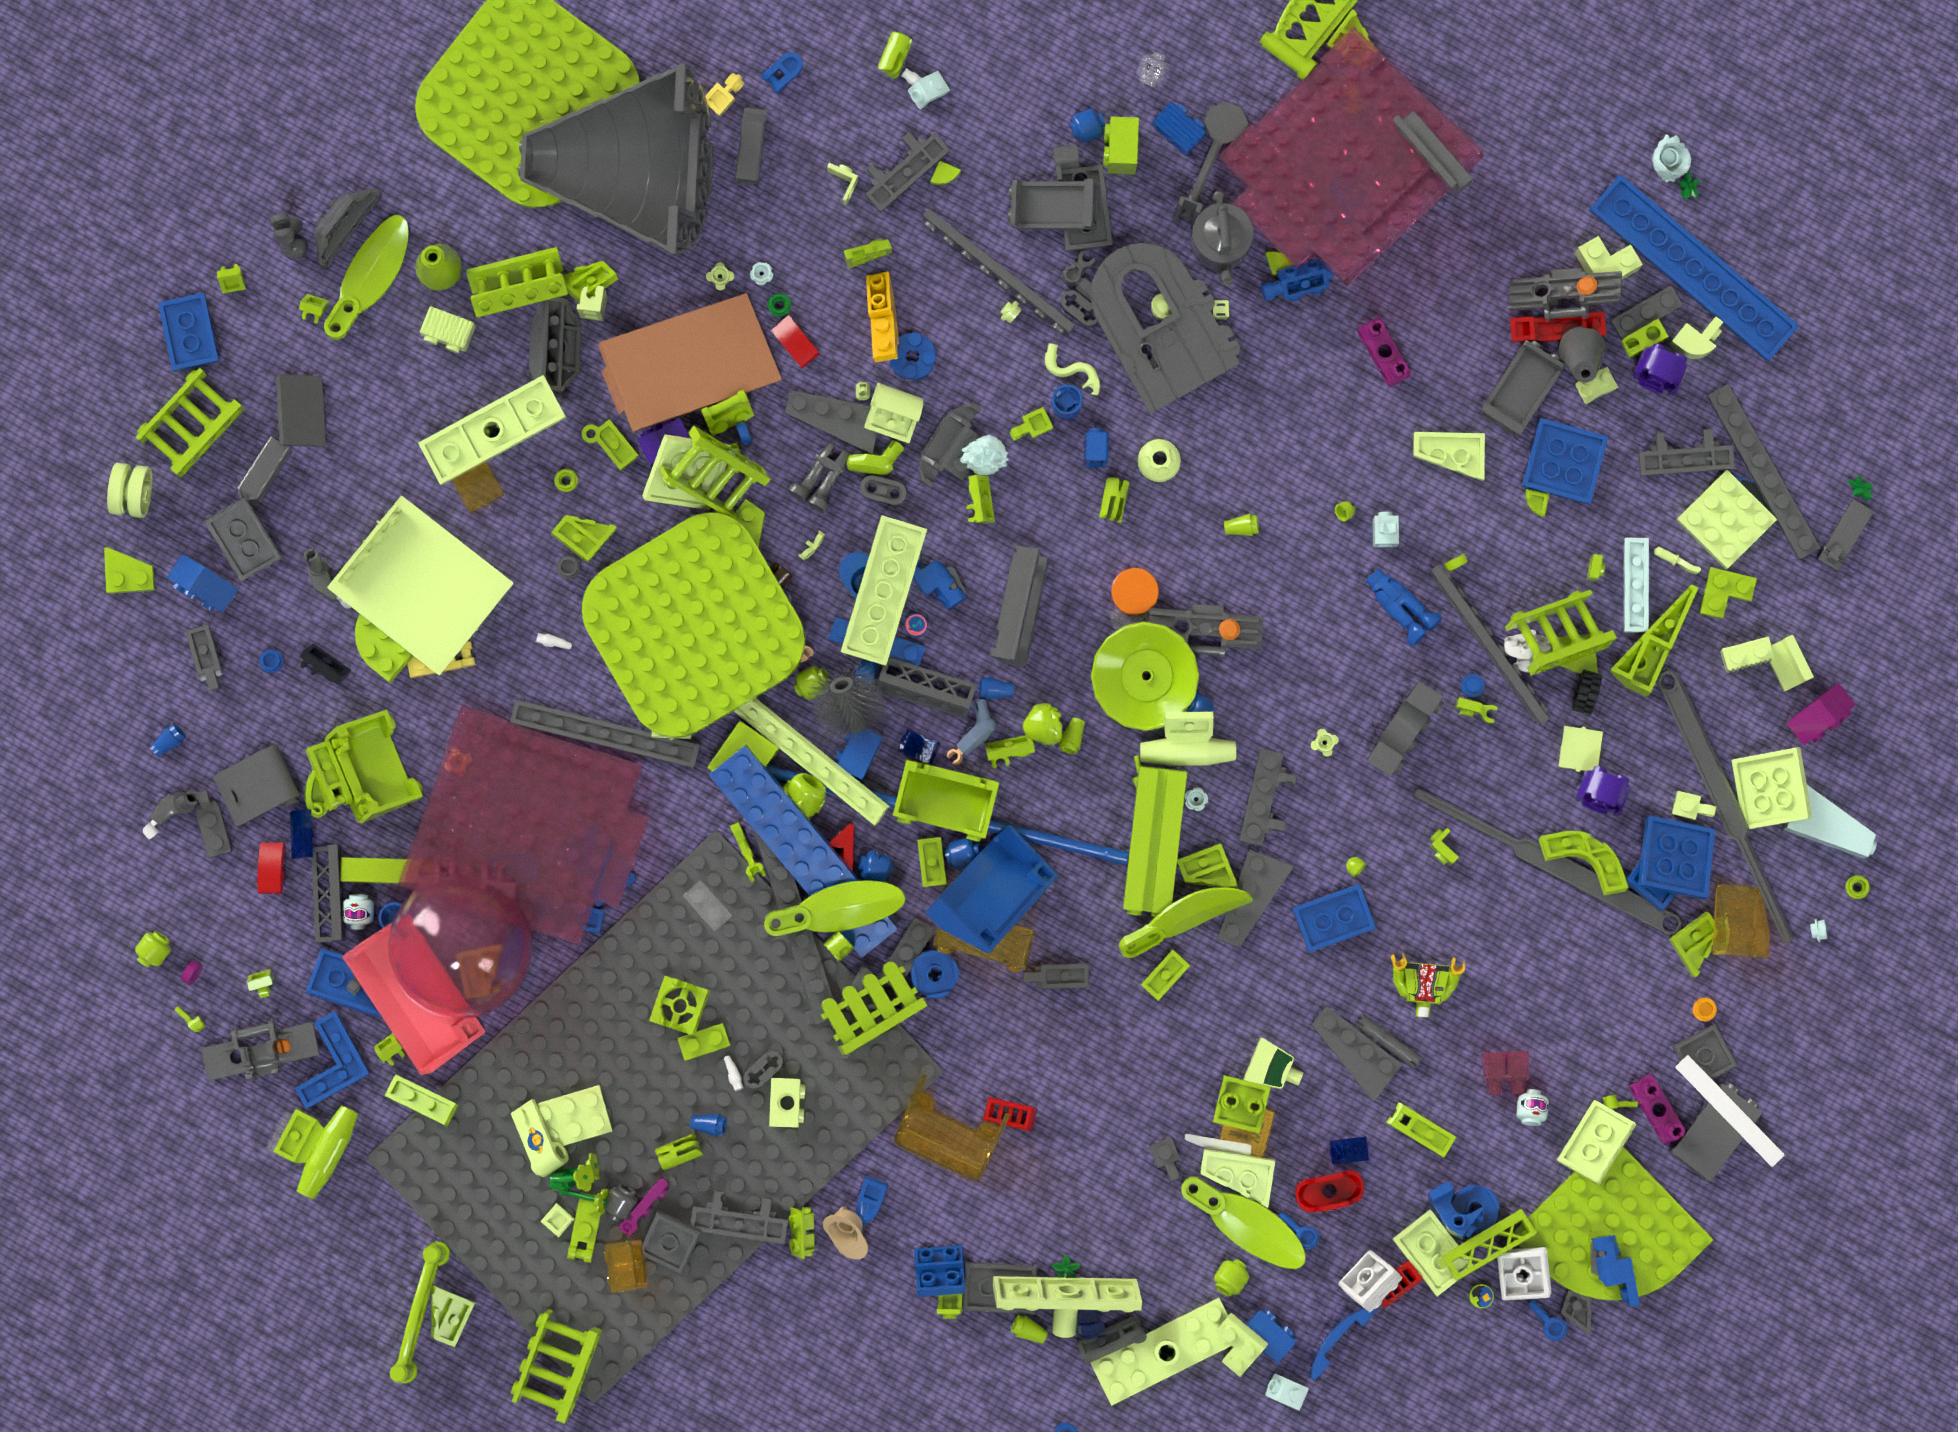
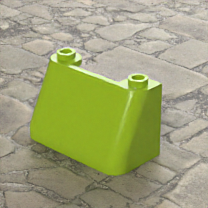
M387 710L337 726L325 737V741H330L353 799V803L349 805L355 819L360 824L418 801L423 797V789L420 782L414 778H407L390 737L396 725L393 717L389 715Z
M906 760L893 816L897 817V822L911 825V821H919L967 834L966 839L980 842L981 838L986 839L1000 782Z

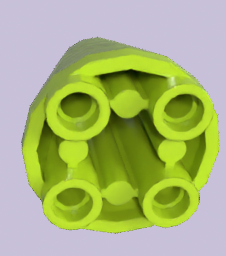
M430 245L423 249L417 257L415 264L416 275L420 282L429 290H446L455 285L461 278V259L457 252L447 245Z

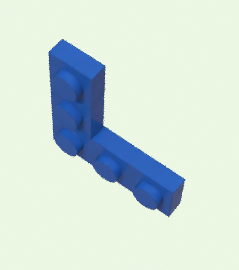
M336 1011L314 1022L337 1065L295 1088L306 1109L370 1074Z

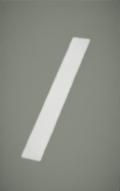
M1689 1055L1675 1067L1771 1167L1784 1156V1153Z

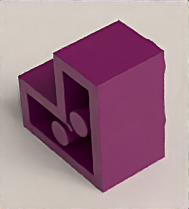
M1837 683L1797 713L1786 724L1803 745L1811 740L1813 743H1816L1826 735L1823 732L1827 728L1830 731L1834 730L1852 715L1849 710L1856 704L1842 686Z

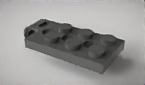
M1077 144L1053 147L1057 181H1074L1075 176L1081 174L1087 179H1094L1100 182L1098 230H1090L1088 232L1083 230H1063L1066 252L1112 247L1103 165L1079 168Z

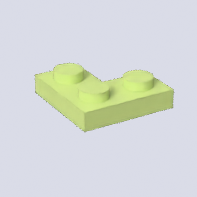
M1232 1313L1228 1315L1215 1331L1233 1346L1221 1362L1239 1377L1268 1345L1265 1340Z

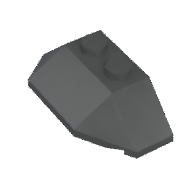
M377 189L342 193L339 198L333 199L329 205V212L325 216L322 215L315 223L314 235L318 263L324 270L329 267L382 198Z
M558 297L541 301L532 319L529 371L534 380L544 375L552 391L562 392L579 374L581 325L574 312L568 306L567 299Z

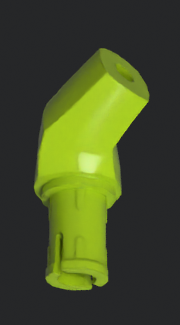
M892 440L882 455H848L847 468L854 472L887 475L893 470L892 464L904 451V447L897 441Z

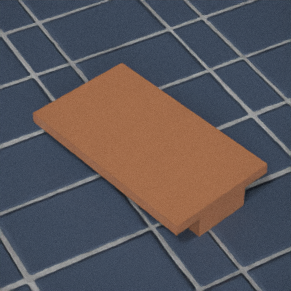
M747 293L631 331L598 344L606 367L601 372L618 414H626L633 432L694 412L706 406L720 403L737 395V392L742 389L746 394L782 380Z

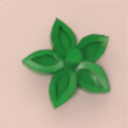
M1687 171L1685 180L1678 182L1682 189L1681 195L1683 199L1688 197L1698 198V191L1695 187L1699 184L1700 180H1692L1690 171Z
M1861 475L1856 478V481L1852 479L1847 481L1855 488L1853 490L1854 496L1861 495L1866 500L1871 499L1870 490L1873 488V485L1864 483Z
M1066 1254L1062 1259V1263L1052 1264L1053 1268L1059 1272L1058 1278H1066V1276L1067 1278H1076L1073 1271L1077 1270L1081 1265L1076 1262L1070 1264V1259Z

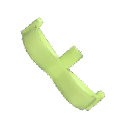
M819 530L814 543L808 540L806 544L809 548L798 556L803 560L809 558L818 549L825 534Z

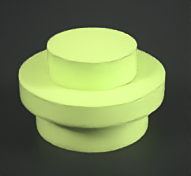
M1017 301L1013 303L1008 302L1000 311L1003 314L1001 320L1011 323L1021 311Z

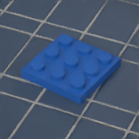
M1540 418L1521 487L1590 505L1609 436Z
M1651 815L1645 817L1638 886L1703 900L1707 899L1715 829Z

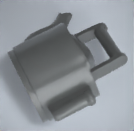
M1216 191L1213 195V205L1204 209L1195 220L1191 235V249L1198 262L1208 269L1217 271L1219 281L1229 287L1233 283L1231 269L1240 265L1248 255L1253 239V227L1249 217L1243 210L1232 204L1222 203L1225 195L1222 191Z

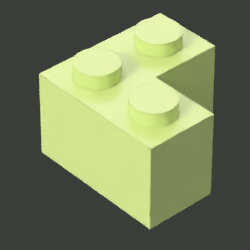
M1599 236L1578 247L1574 253L1587 274L1622 271V279L1637 272L1643 265L1631 245L1610 256Z

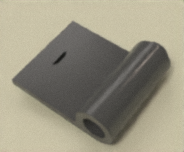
M277 745L269 746L213 776L236 827L242 826L275 807L283 805L285 808L292 807L298 803L297 799L301 797Z

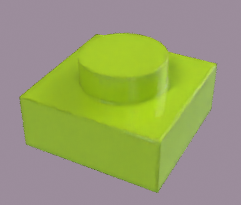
M1593 554L1590 557L1586 580L1596 582L1599 576L1603 577L1606 563L1602 562V555Z

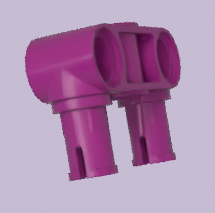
M1378 317L1357 328L1360 339L1389 387L1411 376L1406 362L1385 328L1384 323ZM1379 347H1386L1390 352L1389 357H1381L1378 353Z
M1651 1074L1629 1086L1633 1096L1664 1145L1684 1136L1686 1131ZM1656 1103H1660L1663 1107V1111L1659 1116H1655L1652 1111Z

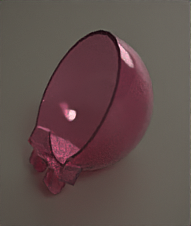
M434 856L433 872L418 871L417 889L401 905L392 922L388 938L390 966L395 980L405 995L419 1007L437 1016L452 1019L475 1018L490 1013L502 1006L520 988L529 971L532 958V933L526 915L514 898L515 878H502L503 861H498L496 864V877L487 876L489 871L488 860H482L481 876L454 874L455 857H450L448 860V873H439L441 859L440 856Z

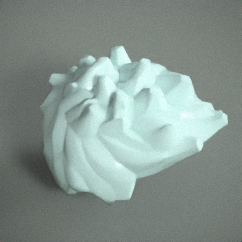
M1666 134L1655 149L1652 162L1655 171L1662 180L1674 182L1675 179L1680 178L1689 170L1691 156L1684 143H1680L1677 135L1669 138V135Z
M987 435L982 436L963 448L964 455L960 462L967 464V468H970L978 475H990L999 471V468L1007 467L1006 461L1009 459L1007 458L1008 452L1005 451L1002 441L998 440L997 437Z

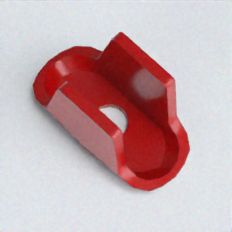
M1345 1170L1301 1181L1296 1186V1200L1299 1207L1306 1212H1324L1347 1207L1360 1201L1363 1197L1364 1183L1359 1173L1354 1170ZM1326 1184H1333L1336 1187L1334 1197L1327 1198L1323 1195L1322 1189Z

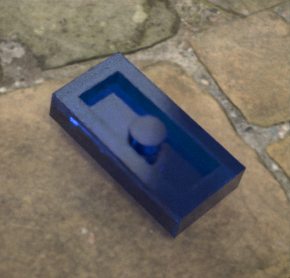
M311 810L291 811V859L313 857Z

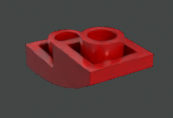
M789 315L771 329L802 369L820 354Z
M260 843L257 876L259 894H282L285 878L283 863L286 846L284 843Z

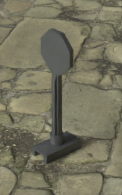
M1229 102L1210 107L1204 120V126L1213 143L1191 194L1187 198L1180 197L1173 222L1177 223L1179 217L1192 222L1190 229L1193 230L1195 220L1201 213L1203 204H1200L1199 198L1221 146L1243 139L1249 123L1241 107Z

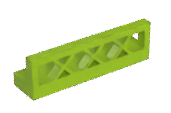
M1520 1209L1445 1253L1437 1261L1442 1269L1447 1266L1457 1282L1533 1237L1537 1232L1523 1210ZM1521 1222L1528 1231L1524 1236L1512 1234L1514 1226ZM1499 1235L1508 1237L1506 1246L1504 1248L1493 1246L1495 1237ZM1478 1247L1488 1249L1487 1256L1483 1260L1473 1257L1474 1250ZM1460 1258L1468 1260L1466 1270L1459 1274L1453 1262Z

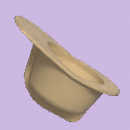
M843 1206L834 1215L824 1219L823 1228L841 1254L851 1259H862L866 1256L868 1244L862 1234V1220L856 1213L849 1211L847 1207Z

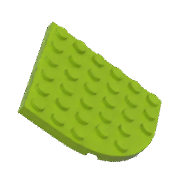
M1622 1147L1600 1185L1574 1171L1527 1217L1537 1234L1518 1246L1521 1249L1545 1247L1547 1249L1550 1278L1561 1286L1586 1297L1601 1300H1622L1620 1288H1623V1284L1604 1286L1599 1277L1591 1273L1590 1242L1593 1238L1615 1235L1621 1252L1619 1258L1631 1257L1638 1297L1649 1294L1673 1280L1713 1239L1639 1162ZM1521 1223L1512 1234L1524 1236L1528 1231L1523 1223Z

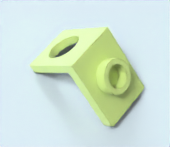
M829 163L827 166L829 173L851 182L843 198V204L847 206L858 183V175L853 174V170L847 166L840 165L838 167Z

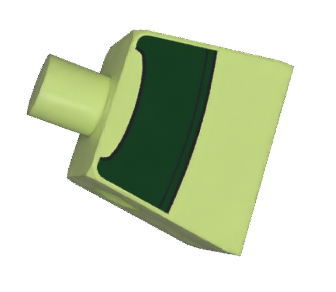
M1260 1038L1243 1080L1282 1089L1285 1081L1299 1085L1304 1072L1291 1067L1294 1061L1293 1056L1266 1039Z

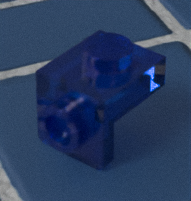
M907 729L905 735L900 740L899 751L910 758L932 765L941 743Z
M1367 1137L1331 1140L1330 1156L1332 1164L1368 1161Z
M1078 1310L1077 1335H1085V1339L1099 1338V1333L1105 1332L1104 1322H1100L1098 1310Z

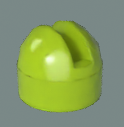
M1343 501L1335 506V514L1339 520L1345 522L1354 516L1356 508L1351 505V502Z
M1352 857L1347 861L1346 868L1348 873L1355 878L1364 870L1367 863L1358 857Z

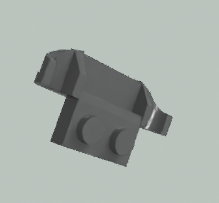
M973 402L955 408L945 415L920 453V479L931 488L934 485L933 482L938 472H942L943 469L960 481L964 480L970 468H967V464L960 462V459L964 455L962 449L971 442L981 438V436L969 429L972 425L970 422L973 417L982 410Z

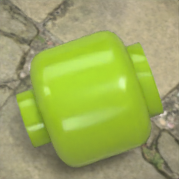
M811 666L796 675L794 689L799 697L803 696L807 700H812L811 698L815 699L814 697H816V694L813 692L824 694L823 692L826 691L809 687H828L821 683L831 684V682L828 681L830 679L824 668Z
M158 931L146 933L135 947V952L139 956L137 958L138 962L148 968L150 965L160 966L171 952L170 940Z
M1234 1259V1261H1224L1214 1275L1215 1288L1229 1297L1240 1294L1249 1280V1274L1245 1270L1247 1268L1246 1265L1237 1259Z

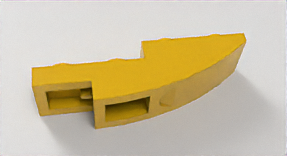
M888 271L866 276L868 314L871 319L873 359L875 363L898 359L897 345H899V334L890 273Z

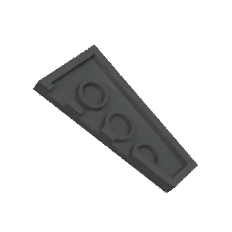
M790 390L785 411L786 415L873 455L878 432L864 428L871 406Z
M1249 850L1237 882L1238 887L1235 889L1248 892L1252 895L1253 901L1226 912L1217 940L1239 948L1294 866Z
M1325 1006L1311 1025L1372 1102L1377 1099L1402 1066L1399 1061L1327 1006Z

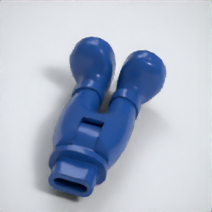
M1378 568L1366 579V582L1372 587L1371 592L1375 594L1383 609L1399 622L1404 629L1407 628L1409 635L1406 642L1411 648L1426 635L1427 631L1430 632L1442 621L1443 617L1439 613L1426 611L1427 608L1418 601L1412 592L1397 580L1390 578V574L1385 575ZM1402 605L1406 606L1416 618H1419L1424 628L1414 621L1415 619L1404 610Z

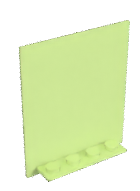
M400 496L382 520H377L378 525L366 540H363L362 545L327 588L440 676L514 583L411 502Z

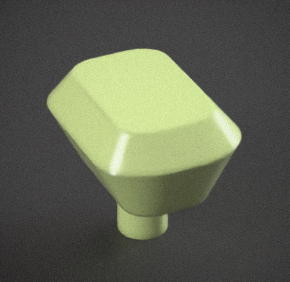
M857 383L856 398L858 400L869 399V383Z

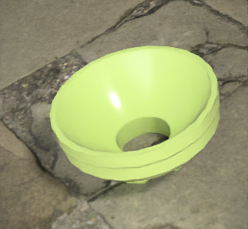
M1156 439L1146 443L1138 455L1140 472L1153 482L1170 480L1175 476L1180 467L1181 460L1177 448L1166 440ZM1156 452H1163L1166 455L1167 461L1163 465L1154 463L1153 455Z

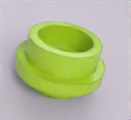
M561 469L556 473L554 483L560 491L571 492L577 487L578 477L571 469ZM564 477L571 479L568 485L562 483Z
M1860 875L1850 877L1845 884L1846 893L1853 899L1864 898L1870 889L1867 879ZM1855 883H1858L1861 886L1859 892H1856L1853 889V885Z

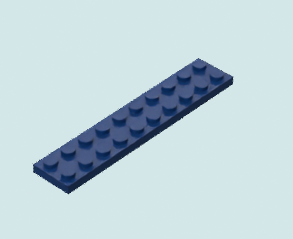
M1621 174L1589 209L1594 216L1627 244L1631 245L1634 250L1713 317L1723 321L1722 324L1765 361L1768 362L1799 327L1796 322Z
M747 744L709 774L710 778L809 896L833 885L860 881ZM889 915L871 924L839 932L850 941L855 951L862 958L894 933L899 926Z

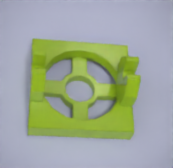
M664 976L649 1021L695 1036L710 991L675 978ZM682 988L679 997L673 1000L666 998L670 991ZM690 991L695 996L696 1007L690 1006V1002L687 999ZM682 999L686 1002V1009L682 1013H677L674 1005L678 1000ZM663 1004L671 1007L673 1012L671 1022L663 1013ZM687 1013L693 1014L690 1020L679 1024L681 1016Z

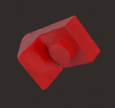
M849 824L829 844L833 849L844 850V853H839V856L853 871L854 824Z

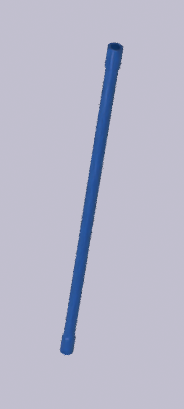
M769 764L766 767L777 781H791L794 776L799 774ZM825 786L826 792L835 794L833 791H831L828 787ZM871 791L889 807L895 808L896 796ZM990 820L988 831L999 834L1009 824ZM1011 825L1027 841L1101 858L1108 862L1126 866L1129 855L1127 851L1097 846Z

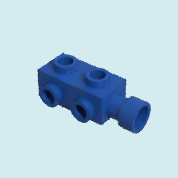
M1322 259L1276 271L1278 281L1272 283L1267 281L1260 285L1265 301L1273 300L1275 296L1281 294L1284 300L1298 301L1302 298V295L1308 293L1313 295L1323 293L1324 289L1330 287L1329 280H1333L1330 267H1325Z

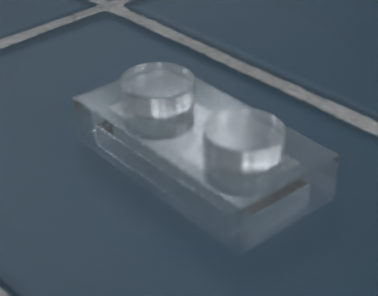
M701 880L683 895L714 932L732 917Z

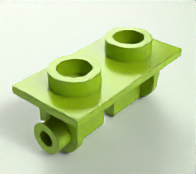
M790 1207L789 1225L791 1228V1239L789 1247L792 1255L805 1259V1256H812L813 1251H815L814 1233L806 1234V1230L814 1229V1212L811 1211V1207H803L802 1211Z

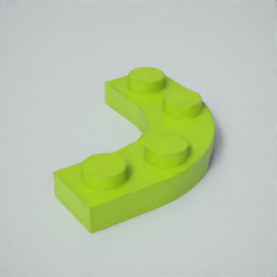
M1563 831L1543 835L1538 839L1545 861L1564 857H1579L1592 865L1604 896L1624 892L1629 888L1616 854L1605 842L1602 844L1590 837L1591 834L1581 831Z

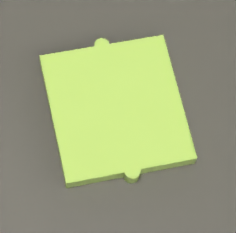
M1564 726L1558 767L1574 769L1576 772H1580V770H1593L1594 766L1599 765L1603 732L1589 730L1584 726L1581 728Z

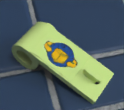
M531 1099L511 1113L530 1159L531 1168L536 1175L546 1177L568 1162L569 1157L566 1149L560 1143L551 1141L535 1100Z

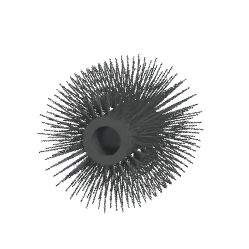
M842 663V677L836 679L834 676V681L831 680L830 682L832 683L826 685L829 687L809 688L826 691L823 692L824 694L813 692L816 694L814 698L820 702H816L811 698L812 702H815L817 705H819L818 703L822 704L820 708L816 706L820 714L819 723H822L821 717H826L827 719L823 720L822 728L826 730L825 734L826 732L828 733L829 729H833L832 736L836 731L840 733V736L847 730L844 741L849 733H851V737L855 733L856 738V733L858 736V732H865L863 730L865 728L869 729L866 727L868 724L881 723L868 721H877L876 719H878L872 718V714H880L878 712L874 713L875 711L873 710L879 711L881 709L884 712L885 710L883 705L882 707L876 706L878 703L881 704V700L876 696L877 691L873 689V687L877 689L873 680L862 682L868 674L866 673L862 679L859 678L857 680L860 677L858 674L852 680L851 677L855 671L854 669L849 677H847V674L846 677H843ZM824 724H830L829 727H826L828 731L823 727Z

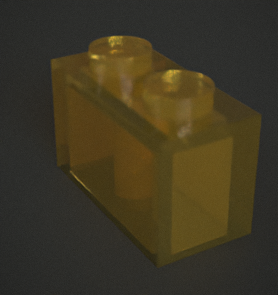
M641 1239L604 1245V1259L608 1268L607 1282L611 1293L648 1287Z

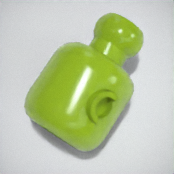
M806 773L797 774L791 781L788 780L783 788L808 819L812 818L816 812L819 813L826 802L824 800L826 788L823 783Z

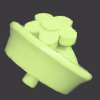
M1162 294L1156 295L1151 302V311L1157 319L1165 320L1164 318L1171 315L1172 312Z

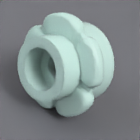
M758 262L753 265L750 277L753 281H756V284L765 285L766 282L772 280V267L769 264Z
M1193 788V790H1188L1185 794V805L1190 810L1200 811L1204 809L1205 804L1208 802V796L1201 788Z
M1815 919V924H1810L1812 938H1817L1818 942H1821L1820 940L1828 939L1825 920L1817 921Z

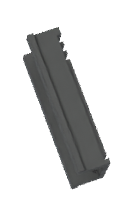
M1014 545V549L1017 552L1013 553L997 626L999 634L995 636L997 643H994L995 650H991L990 656L1000 664L1026 669L1050 559L1039 556L1041 551L1039 548Z

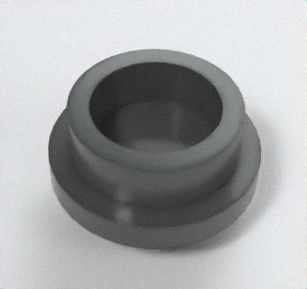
M564 556L558 561L556 569L562 578L569 580L579 574L580 563L573 556Z

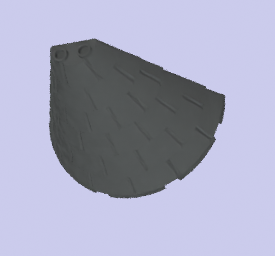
M680 64L660 75L656 74L606 99L602 98L578 111L575 110L551 123L523 134L519 144L521 164L518 167V175L520 180L570 205H574L596 218H601L648 243H652L670 254L686 253V248H692L695 245L704 227L707 215L703 204L705 201H710L713 180V143H709L706 134L711 128V120L701 83L694 82L692 79L695 78V72L687 64Z

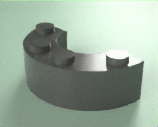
M1418 681L1383 732L1367 761L1389 776L1393 772L1398 774L1405 764L1402 760L1407 751L1411 753L1418 742L1415 737L1419 731L1425 732L1431 722L1428 718L1433 712L1437 714L1445 703L1441 700L1443 696Z

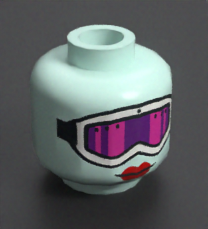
M349 895V898L343 902L344 923L350 924L351 929L360 930L365 929V925L373 922V900L368 899V895Z
M1527 1090V1093L1521 1094L1518 1097L1517 1118L1522 1120L1524 1125H1541V1122L1547 1119L1549 1100L1541 1095L1539 1090Z

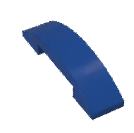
M1361 1308L1341 1320L1320 1344L1312 1361L1309 1377L1316 1380L1331 1363L1324 1355L1355 1321L1359 1325L1364 1326L1379 1308L1373 1309L1371 1312Z

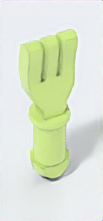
M1661 547L1654 549V555L1672 563V565L1677 563L1689 573L1697 575L1701 571L1700 567L1687 563L1679 558V555H1675Z

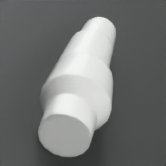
M907 68L901 75L911 85L921 79L917 73L911 72Z
M538 633L536 642L546 647L555 646L565 649H571L572 644L564 639L551 634Z
M730 1056L724 1057L730 1084L735 1091L743 1089L742 1077Z

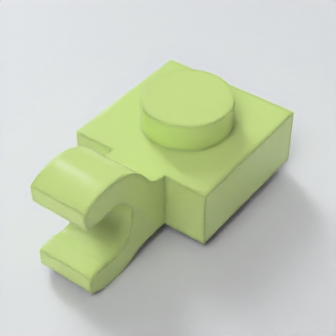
M1677 791L1671 815L1696 820L1697 814L1713 817L1716 806L1700 804L1701 796Z

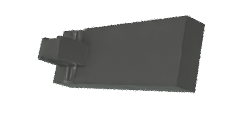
M1853 499L1817 558V561L1838 572L1874 511Z

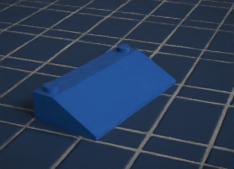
M1009 824L987 844L925 913L941 930L989 954L1059 875Z

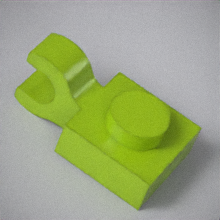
M1044 407L1022 416L1024 424L1011 429L1010 435L1013 441L1028 433L1031 439H1034L1053 430L1052 423Z
M1458 698L1454 709L1459 710V714L1466 717H1473L1474 714H1479L1485 723L1492 724L1495 720L1487 717V711L1492 710L1496 712L1498 708L1494 705H1483L1479 702Z

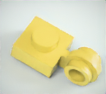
M732 73L725 81L727 85L725 88L716 83L705 96L708 107L720 117L736 100L730 92L734 91L737 93L744 85L743 77L739 74Z

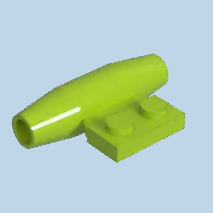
M341 1105L323 1128L318 1119L295 1109L273 1152L294 1163H305L296 1190L298 1193L314 1200L330 1179L350 1141L358 1117L357 1112Z

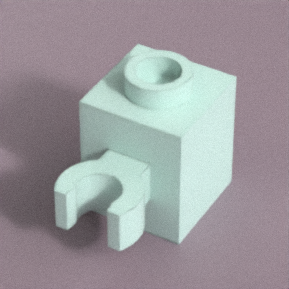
M1379 512L1378 516L1373 518V547H1397L1399 544V516H1393L1392 512Z

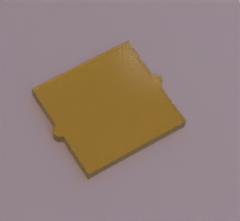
M486 462L452 480L470 514L484 506L489 507L491 502L504 496Z

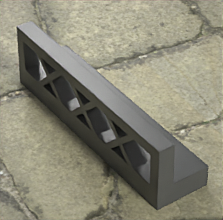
M1414 111L1403 120L1399 115L1393 119L1399 133L1455 197L1474 182L1473 178Z
M889 657L887 665H883L877 689L881 693L967 719L977 684ZM890 665L899 668L902 674L892 676L886 674ZM916 673L921 675L924 681L917 684L912 682L909 676ZM942 681L947 688L941 691L936 690L932 683ZM964 688L970 690L968 698L965 699L957 696L954 690Z
M336 844L328 845L327 847H311L315 942L345 941L342 882H340L341 846ZM317 852H328L329 864L325 868L318 863ZM318 867L322 870L319 875H318ZM325 873L329 876L330 888L326 892L319 887L318 882ZM319 891H320L321 893H323V895L320 897V899H319ZM325 897L330 900L331 911L327 916L320 911V903ZM320 914L324 917V919L321 922ZM326 921L331 923L332 937H321V927Z

